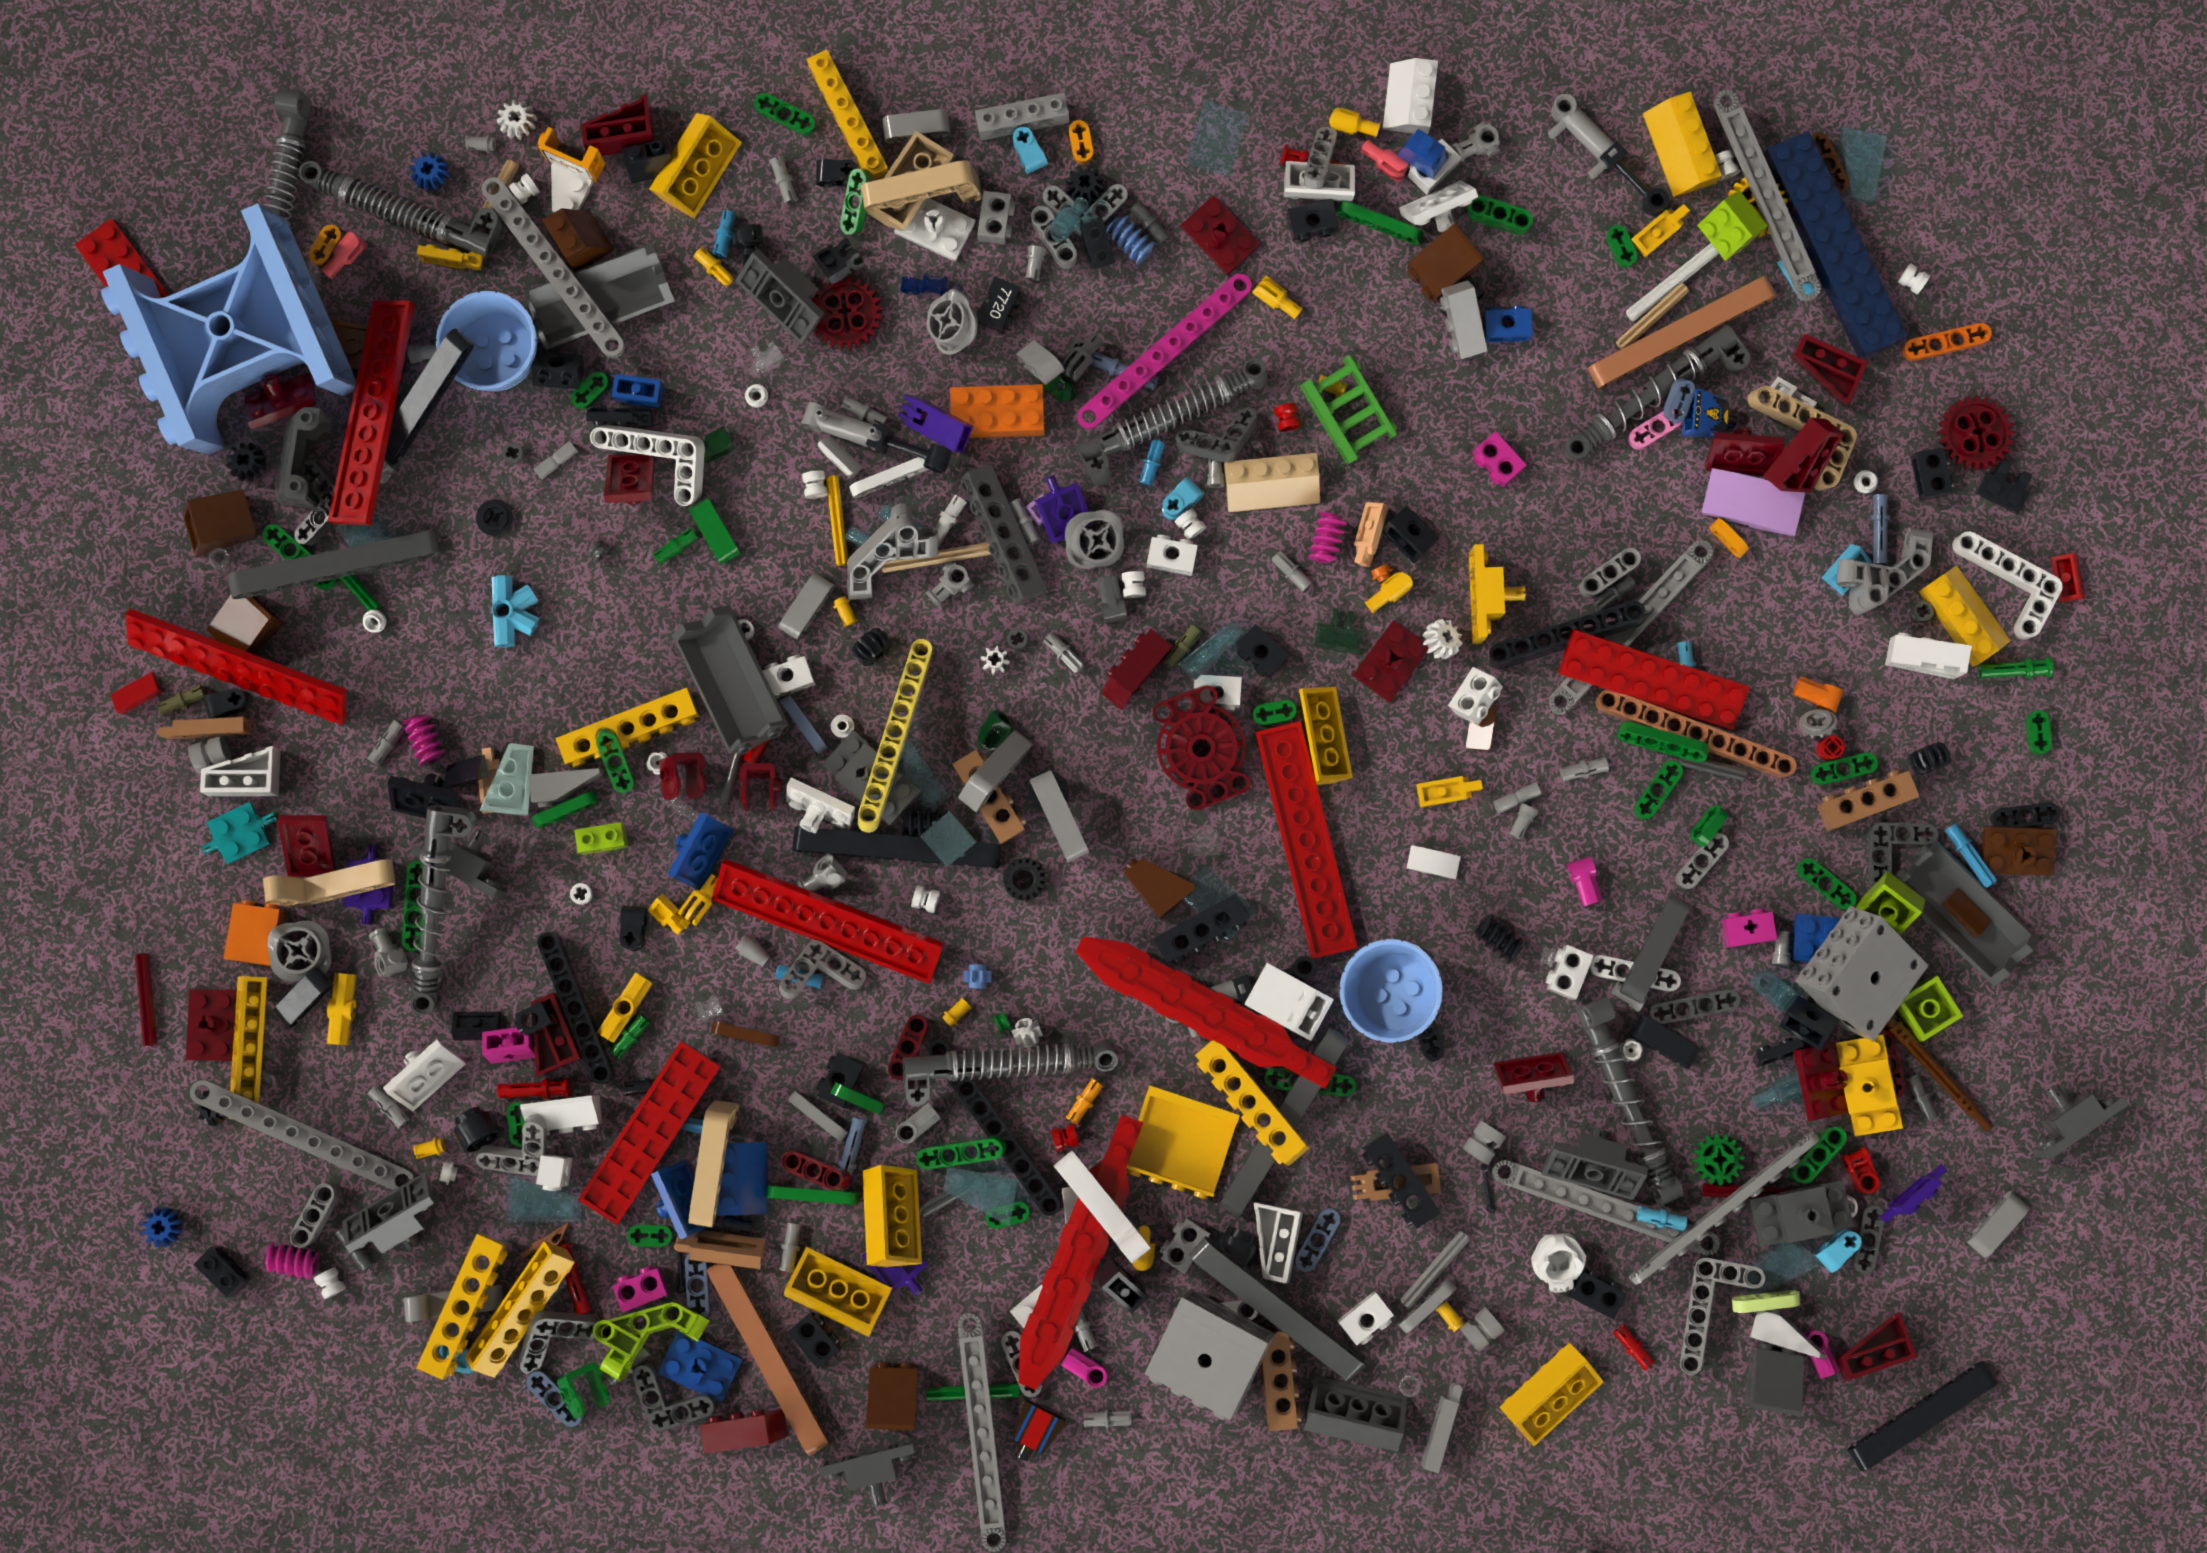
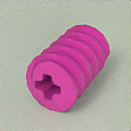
M1320 512L1319 515L1322 518L1317 521L1320 527L1315 529V533L1318 536L1313 537L1312 540L1316 545H1312L1310 548L1314 554H1310L1308 558L1320 563H1330V561L1338 560L1332 553L1340 552V549L1334 545L1342 543V540L1337 535H1342L1345 531L1341 530L1339 526H1346L1347 522L1335 514Z
M418 715L402 722L403 725H408L405 728V732L411 734L408 740L415 742L412 745V749L418 751L415 757L422 759L418 763L420 767L439 761L441 759L440 756L446 752L444 749H437L442 744V741H434V738L439 735L438 732L431 733L430 731L435 727V724H427L432 715Z
M271 1242L265 1258L266 1268L269 1273H273L276 1270L277 1274L280 1275L285 1272L287 1276L295 1274L296 1278L304 1276L306 1280H311L318 1268L320 1252L318 1251L313 1257L312 1249H308L306 1254L303 1255V1248H298L297 1252L294 1253L292 1245L289 1246L287 1251H284V1244L281 1243L278 1249H275V1242Z

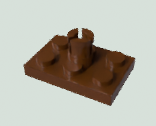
M1984 826L1981 858L1993 874L2053 876L2057 829Z

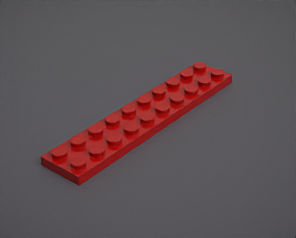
M373 300L328 518V522L332 524L371 526L416 305L412 301Z
M129 608L125 614L128 645L135 649H141L156 657H162L178 665L194 669L199 673L213 676L220 681L229 682L244 690L258 693L265 698H271L287 706L303 710L308 714L322 717L329 722L343 725L346 721L347 689Z
M1301 721L1255 732L1311 958L1315 959L1356 949L1358 947Z
M724 859L721 864L712 901L813 940L821 941L826 945L922 982L931 983L944 942L728 859Z

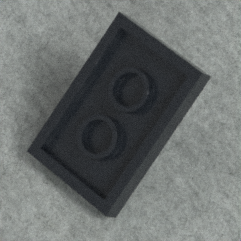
M431 773L425 776L423 783L390 776L387 783L391 810L421 818H426L427 807L431 805L461 808L459 792L450 788H441L444 782L443 779L439 777L434 782L437 775ZM451 816L450 818L451 825H455V823H453V816Z

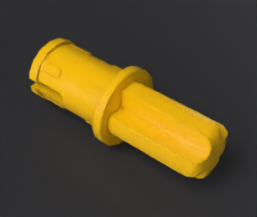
M705 247L696 251L694 258L707 269L709 275L713 274L725 286H729L734 281V277L721 265V260L713 257Z

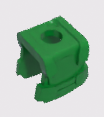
M595 1362L575 1369L557 1380L561 1398L567 1404L569 1412L575 1419L585 1414L584 1404L580 1396H578L572 1381L575 1378L585 1375L593 1399L598 1407L607 1406L610 1402V1393L606 1384H603L601 1380L603 1373Z

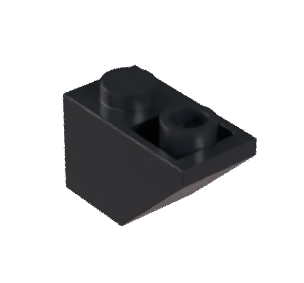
M667 138L622 148L625 165L632 184L654 179L671 158Z

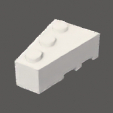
M1898 633V635L1890 638L1885 665L1955 679L1967 673L1972 645L1936 641L1925 637L1915 638L1911 634Z
M270 746L265 750L249 753L243 757L227 760L201 769L200 792L207 796H279L281 750Z
M1254 1202L1263 1279L1287 1284L1290 1282L1303 1212Z

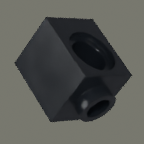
M539 1001L515 1014L517 1018L515 1025L521 1034L524 1033L525 1036H531L555 1023L544 1001ZM535 1013L538 1016V1023L532 1027L528 1023V1017Z

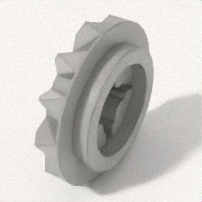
M1823 709L1811 710L1802 715L1799 720V730H1802L1804 736L1810 735L1812 739L1816 736L1823 738L1825 734L1831 735L1832 731L1837 729L1836 716L1832 712Z

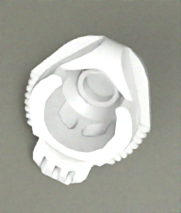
M1569 1233L1545 1235L1539 1241L1531 1257L1533 1270L1540 1280H1544L1545 1283L1548 1282L1549 1290L1554 1293H1560L1573 1289V1280H1576L1582 1274L1587 1256L1575 1237Z

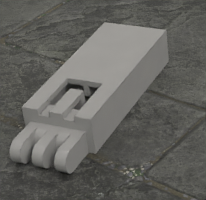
M1456 1382L1450 1385L1447 1397H1440L1421 1462V1466L1424 1469L1439 1473L1462 1394V1387Z

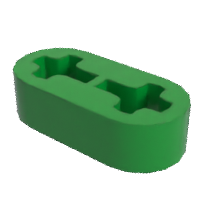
M1621 225L1612 226L1606 234L1607 244L1616 263L1622 268H1629L1637 260V251L1625 227ZM1614 231L1617 234H1622L1620 238L1621 245L1617 239H1612ZM1622 248L1626 254L1632 255L1629 262L1626 259H1621L1623 255Z
M594 372L581 383L579 389L573 391L571 402L577 409L586 410L590 408L608 390L610 383L606 375L602 372ZM596 378L598 380H601L603 378V386L601 388L599 386H596L593 390H591L595 386L594 380ZM588 392H590V393L585 397L586 400H587L586 403H583V402L577 403V402L579 401V399L577 398V396H578L579 394H581L582 396H584L585 394H587Z
M1289 700L1261 704L1254 709L1252 718L1259 726L1288 722L1295 717L1296 706ZM1283 705H1287V708H1292L1289 717H1285L1283 713L1276 714V711L1282 710ZM1260 709H1264L1265 713L1273 712V715L1266 717V721H1262L1261 718L1256 716L1260 713Z
M2042 710L2029 713L2026 717L2028 748L2036 755L2047 753L2052 747L2049 716ZM2036 715H2038L2039 719L2043 720V723L2039 724V731L2037 723L2032 722ZM2038 734H2040V741L2045 742V746L2041 747V750L2039 746H2035V742L2039 740Z
M1713 805L1693 828L1690 838L1698 846L1707 845L1727 820L1728 813L1720 805Z
M523 1102L512 1103L507 1109L509 1138L511 1143L517 1147H522V1143H520V1139L515 1138V1135L519 1134V1126L523 1129L525 1121L523 1115H521V1123H518V1117L513 1116L512 1113L517 1109L516 1106H519L521 1109L520 1105L525 1104Z
M1022 1201L993 1207L986 1214V1223L993 1229L1022 1223L1028 1219L1030 1209ZM1017 1205H1020L1021 1209H1026L1022 1219H1019L1017 1215L1009 1216V1212L1015 1211ZM994 1211H997L998 1215L1006 1213L1007 1218L1001 1219L998 1225L994 1221L990 1222L989 1217L993 1216Z
M645 1224L631 1227L627 1234L629 1243L637 1247L667 1246L672 1242L674 1236L672 1229L667 1225ZM637 1229H640L641 1233H648V1238H641L640 1242H637V1239L633 1238L632 1234L636 1233ZM661 1229H664V1233L668 1234V1238L664 1239V1243H662L660 1238H652V1234L660 1233Z

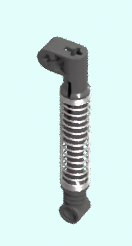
M314 161L303 163L299 169L300 178L308 186L332 194L336 200L344 204L350 202V205L352 207L356 205L357 209L363 207L364 212L370 209L371 215L375 213L377 217L383 215L384 220L390 217L391 223L396 221L397 225L403 224L404 228L410 226L411 231L417 229L418 234L423 232L424 236L430 235L431 239L436 237L440 243L447 245L452 243L486 258L492 254L503 229V220L491 208L479 210L470 227L460 223L456 217L450 214H441L440 210L434 211L432 207L428 208L425 204L421 205L420 202L414 203L413 199L408 200L405 196L401 197L400 194L394 195L393 191H387L386 188L381 189L380 186H374L373 183H367L366 180L361 181L360 178L347 173L339 174L320 166ZM317 171L316 178L310 180V175ZM376 187L379 188V191L377 193H375ZM388 193H392L393 196L388 198ZM395 196H399L397 201H395ZM486 220H488V221L493 220L492 223H487V224L485 223ZM482 227L486 230L489 229L491 232L490 234H487L485 232L480 231L479 228Z

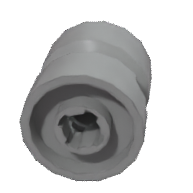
M222 735L208 739L207 744L198 742L188 747L191 763L198 774H201V769L232 760L229 746Z
M1479 1121L1473 1131L1475 1136L1469 1137L1462 1149L1482 1163L1489 1165L1495 1156L1494 1149H1499L1506 1137L1488 1124Z
M1486 1307L1475 1315L1474 1321L1469 1320L1459 1328L1478 1352L1489 1345L1490 1338L1496 1339L1505 1331Z

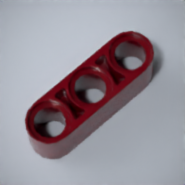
M921 1015L911 1016L904 1027L888 1066V1073L893 1079L903 1080V1075L896 1076L894 1074V1065L899 1062L903 1063V1057H916L919 1053L929 1028L927 1019ZM915 1019H921L924 1022V1028L920 1032L912 1030L911 1025ZM906 1041H912L915 1045V1049L911 1054H905L902 1050V1046Z
M788 1151L782 1157V1166L787 1172L827 1189L844 1190L851 1183V1175L847 1170L805 1152ZM795 1156L799 1159V1164L796 1168L793 1165ZM815 1165L819 1167V1174L817 1176L813 1173ZM837 1173L840 1176L838 1185L834 1183V1176Z

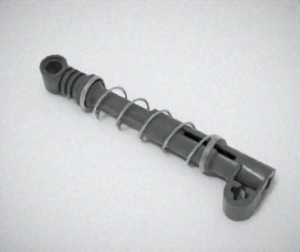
M1725 325L1695 348L1685 350L1680 359L1671 365L1667 364V368L1654 378L1649 376L1650 380L1642 386L1643 392L1637 394L1632 389L1636 397L1620 407L1618 402L1615 401L1619 409L1610 416L1596 415L1590 425L1564 443L1562 448L1564 456L1568 460L1577 461L1601 445L1602 442L1611 441L1616 438V432H1624L1626 430V420L1628 418L1642 419L1643 407L1646 405L1659 407L1661 400L1669 395L1672 384L1677 379L1684 378L1693 382L1695 375H1702L1706 372L1707 367L1716 360L1728 372L1737 373L1749 365L1751 360L1749 351L1733 329ZM1734 347L1736 352L1727 357L1725 353ZM1706 351L1708 355L1699 360L1698 356ZM1735 357L1739 358V361L1737 363L1733 361ZM1686 365L1690 367L1681 375L1676 374V372H1678ZM1639 410L1642 411L1641 417L1635 418L1632 416ZM1624 422L1623 430L1619 431L1615 429L1617 426ZM1572 443L1580 445V454L1572 450Z
M442 805L427 807L424 848L421 849L420 853L423 869L422 874L418 877V881L421 884V895L417 898V903L420 906L419 911L423 914L415 919V924L422 930V935L413 941L414 946L421 952L420 956L412 961V971L415 973L413 997L410 1002L411 1009L418 1015L429 1014L439 999L437 977L442 972L443 963L436 960V956H443L444 954L436 953L437 935H445L444 932H438L439 914L447 913L443 910L445 893L448 892V890H445L446 871H450L447 868V862L451 860V851L448 849L449 836L465 837L475 827L476 816L474 812L466 808ZM451 816H453V823H455L453 827H450ZM460 819L463 820V824H466L465 827L462 826V822L459 821ZM423 916V925L420 927L417 920ZM422 937L421 949L416 945V940ZM420 997L427 998L430 1004L422 1003Z
M1606 997L1575 1008L1591 1045L1590 1052L1592 1057H1594V1062L1599 1063L1604 1075L1603 1082L1608 1084L1613 1098L1611 1102L1616 1104L1617 1107L1621 1106L1625 1114L1620 1123L1630 1126L1634 1135L1630 1139V1144L1639 1146L1641 1155L1637 1158L1638 1163L1641 1166L1648 1167L1647 1176L1651 1175L1649 1181H1653L1650 1189L1654 1200L1659 1206H1664L1683 1197V1188L1679 1180L1674 1175H1670L1672 1171L1667 1170L1669 1164L1665 1165L1667 1162V1152L1665 1148H1659L1662 1142L1654 1141L1648 1128L1653 1124V1121H1645L1640 1109L1644 1100H1637L1639 1096L1634 1086L1635 1079H1631L1625 1066L1626 1059L1621 1057L1618 1050L1620 1047L1618 1040L1613 1038L1607 1022L1615 1018V1011L1611 1002ZM1624 1118L1627 1119L1628 1123H1623ZM1634 1138L1636 1139L1637 1144L1632 1143V1140Z

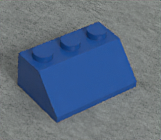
M767 1142L727 1143L717 1216L768 1214V1198L766 1197L768 1185Z

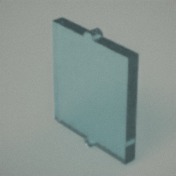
M950 811L938 821H933L932 826L920 836L947 867L957 858L963 857L964 852L977 842Z

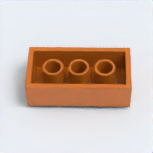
M1043 384L950 387L951 414L973 425L969 438L1045 436Z

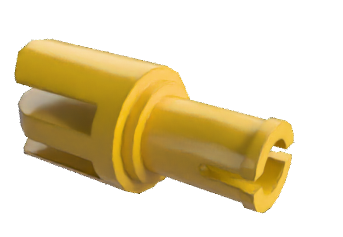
M1338 107L1333 110L1329 119L1330 126L1335 130L1351 135L1360 132L1375 138L1381 124L1362 119L1358 112Z
M1267 275L1264 276L1262 281L1253 290V294L1271 308L1278 309L1279 307L1294 320L1303 310L1302 307L1287 297V290Z
M1397 572L1380 584L1381 590L1364 603L1374 614L1375 611L1388 601L1395 603L1409 592L1413 586V581L1406 573Z
M710 874V877L700 890H694L677 912V914L682 916L694 899H696L684 918L690 921L703 904V908L692 922L694 926H697L712 905L711 898L717 883L716 876Z

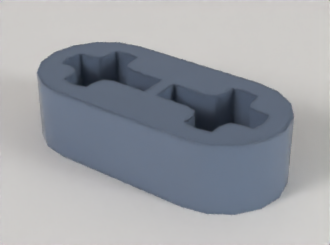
M1679 378L1672 384L1663 411L1666 419L1679 423L1686 418L1695 394L1693 382ZM1686 387V391L1681 392L1680 388ZM1673 409H1678V414H1673Z

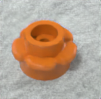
M1388 563L1372 570L1371 573L1374 577L1372 579H1377L1378 582L1391 577L1390 572L1393 571V568L1390 569Z

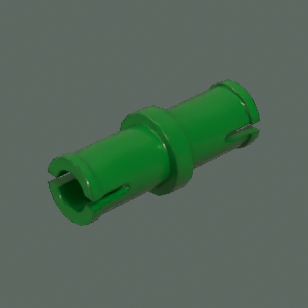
M689 527L688 530L675 539H669L668 544L652 553V555L662 566L663 563L676 554H682L683 549L699 539Z
M641 1013L628 1029L622 1031L623 1035L609 1049L613 1055H618L617 1058L622 1059L633 1044H637L639 1036L651 1024V1021L643 1017L644 1015Z

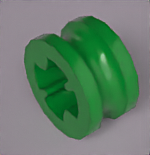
M1004 1011L999 1016H993L1001 1035L1004 1034L1005 1030H1012Z

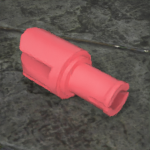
M1367 140L1360 152L1374 160L1377 169L1397 182L1403 181L1409 163L1397 156V153L1391 149L1382 150L1370 140Z
M348 232L333 249L334 256L321 271L333 280L344 265H351L366 248L367 243L353 232Z

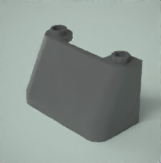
M304 407L292 415L286 422L274 492L276 500L281 505L313 510L321 502L313 494L307 481L300 475V467L306 459L308 441L320 442L323 434L333 432L335 421L320 408Z

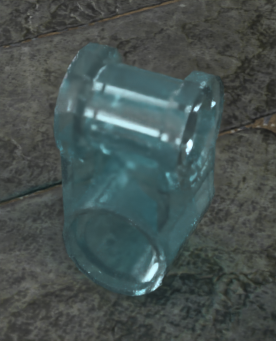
M1760 971L1751 978L1754 990L1781 1013L1785 1011L1784 1007L1790 1000L1798 996L1793 988L1780 980L1772 972ZM1762 976L1768 978L1769 983L1766 988L1760 985Z

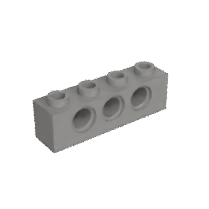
M1065 93L975 110L980 141L1012 135L1019 127L1036 130L1069 123Z

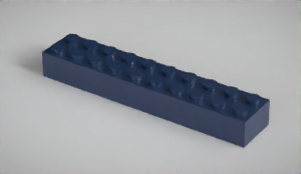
M1809 130L1767 148L1763 155L1775 182L1780 185L1779 191L1785 190L1782 198L1788 199L1786 207L1857 357L1863 359L1901 342L1907 336V333Z

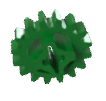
M1714 1133L1713 1139L1709 1136H1704L1705 1143L1697 1142L1700 1148L1699 1150H1692L1697 1155V1158L1691 1159V1162L1698 1165L1694 1168L1695 1172H1702L1699 1177L1700 1179L1704 1180L1708 1177L1709 1184H1713L1716 1179L1718 1185H1723V1179L1727 1183H1731V1176L1739 1177L1736 1170L1744 1168V1166L1739 1164V1161L1744 1160L1745 1157L1739 1156L1738 1152L1742 1150V1147H1734L1736 1144L1735 1139L1728 1142V1135L1723 1134L1720 1139L1719 1134ZM1722 1144L1727 1146L1732 1154H1728L1726 1151H1724V1146H1722ZM1711 1145V1151L1706 1156H1703L1705 1150ZM1717 1156L1723 1157V1161H1720L1719 1165L1713 1161ZM1732 1163L1731 1168L1726 1172V1167ZM1704 1165H1709L1713 1169L1714 1175Z

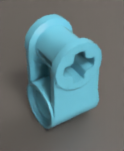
M1027 127L1017 128L1013 133V144L1022 166L1026 168L1024 169L1025 172L1029 174L1048 165L1045 154L1038 145L1032 131ZM1023 136L1024 139H1027V143L1020 141L1019 137Z
M1186 477L1163 500L1162 513L1164 517L1168 520H1176L1190 507L1194 506L1205 493L1189 477ZM1169 504H1170L1171 506H1174V505L1176 504V505H1177V509H1176V510H1175V509L1169 510V509H1168V508H1169Z
M1849 1229L1839 1230L1827 1242L1822 1244L1815 1251L1814 1255L1830 1273H1833L1842 1267L1846 1260L1861 1247V1238L1856 1232ZM1846 1236L1850 1237V1245L1845 1244L1846 1240L1844 1238Z

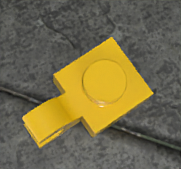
M663 893L656 898L647 910L663 927L668 924L677 935L691 923L684 919L685 916L676 914L679 909Z

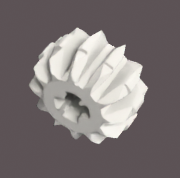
M513 99L511 106L504 103L506 110H498V114L501 117L497 119V123L501 125V132L507 133L510 139L516 135L518 140H521L522 133L530 137L528 129L536 130L533 122L537 121L536 115L533 114V108L531 106L527 107L526 102L523 100L518 104ZM516 117H518V119H520V120H519L518 122H516V121L513 120V119L516 118Z
M1443 619L1429 624L1426 627L1427 631L1422 635L1426 639L1423 645H1427L1429 648L1427 653L1433 652L1434 658L1441 657L1442 659H1448L1457 654L1458 648L1463 644L1459 640L1462 634L1456 631L1458 626L1452 627L1451 620L1444 622Z

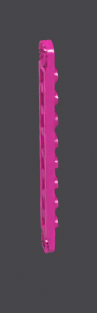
M1244 274L1232 276L1088 401L1078 412V424L1084 429L1090 430L1097 427L1104 419L1110 416L1245 298L1252 287L1250 278ZM1238 280L1243 281L1246 289L1244 291H1237L1234 288V283ZM1092 412L1095 416V421L1091 423L1085 422L1082 418L1084 413Z

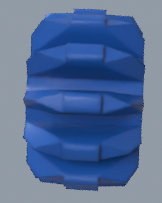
M421 152L420 160L414 158L413 161L416 165L410 166V170L413 172L410 177L413 181H416L418 188L424 186L425 191L429 192L432 186L438 191L439 187L437 184L439 183L446 185L443 178L450 177L449 172L446 171L449 165L447 162H443L444 158L441 155L436 157L434 152H430L427 157L425 153ZM432 168L431 174H428V169Z
M160 1207L154 1208L153 1213H146L148 1221L140 1223L146 1227V1230H143L141 1234L149 1235L146 1242L151 1243L154 1241V1247H160L162 1244L164 1247H168L171 1241L177 1242L179 1239L175 1233L183 1232V1229L177 1228V1224L183 1223L182 1219L175 1220L178 1212L173 1211L170 1213L169 1207H164L162 1210ZM160 1223H162V1226L165 1227L164 1231H162L161 1228H158V1225Z

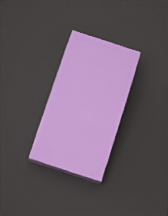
M1712 468L1702 515L1724 518L1727 522L1749 525V528L1795 536L1806 492L1780 491L1768 480Z

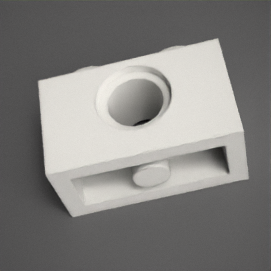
M1157 535V538L1152 537L1147 568L1192 576L1198 545H1194L1193 541L1187 539H1180V542L1172 541L1171 537L1165 535ZM1174 549L1179 553V556L1172 560L1166 556V552Z
M794 655L787 658V662L779 665L778 662L771 663L765 666L766 670H763L764 676L776 699L816 685L805 656ZM785 671H792L793 678L785 682L782 680V674Z
M1195 674L1194 688L1202 685H1211L1223 691V697L1217 699L1214 705L1220 706L1226 711H1235V708L1240 706L1242 677ZM1204 689L1200 693L1202 701L1210 702L1213 699L1210 689Z
M551 1154L541 1155L536 1184L543 1185L542 1189L557 1191L561 1190L562 1187L569 1186L573 1158Z
M1373 1291L1337 1321L1356 1345L1359 1343L1364 1345L1374 1337L1372 1333L1378 1328L1383 1330L1392 1323L1390 1318L1394 1315L1378 1294ZM1367 1313L1373 1316L1372 1324L1370 1326H1362L1361 1317Z

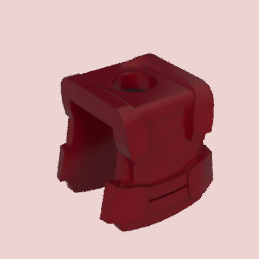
M674 753L659 761L664 800H672L680 795L682 785L678 776L677 765H685L688 798L697 799L704 795L707 787L706 776L703 775L702 771L706 767L702 753Z
M743 764L740 768L739 779L742 781L740 802H742L744 810L750 811V778H770L769 803L771 810L777 811L778 792L782 791V780L778 778V772L774 764Z

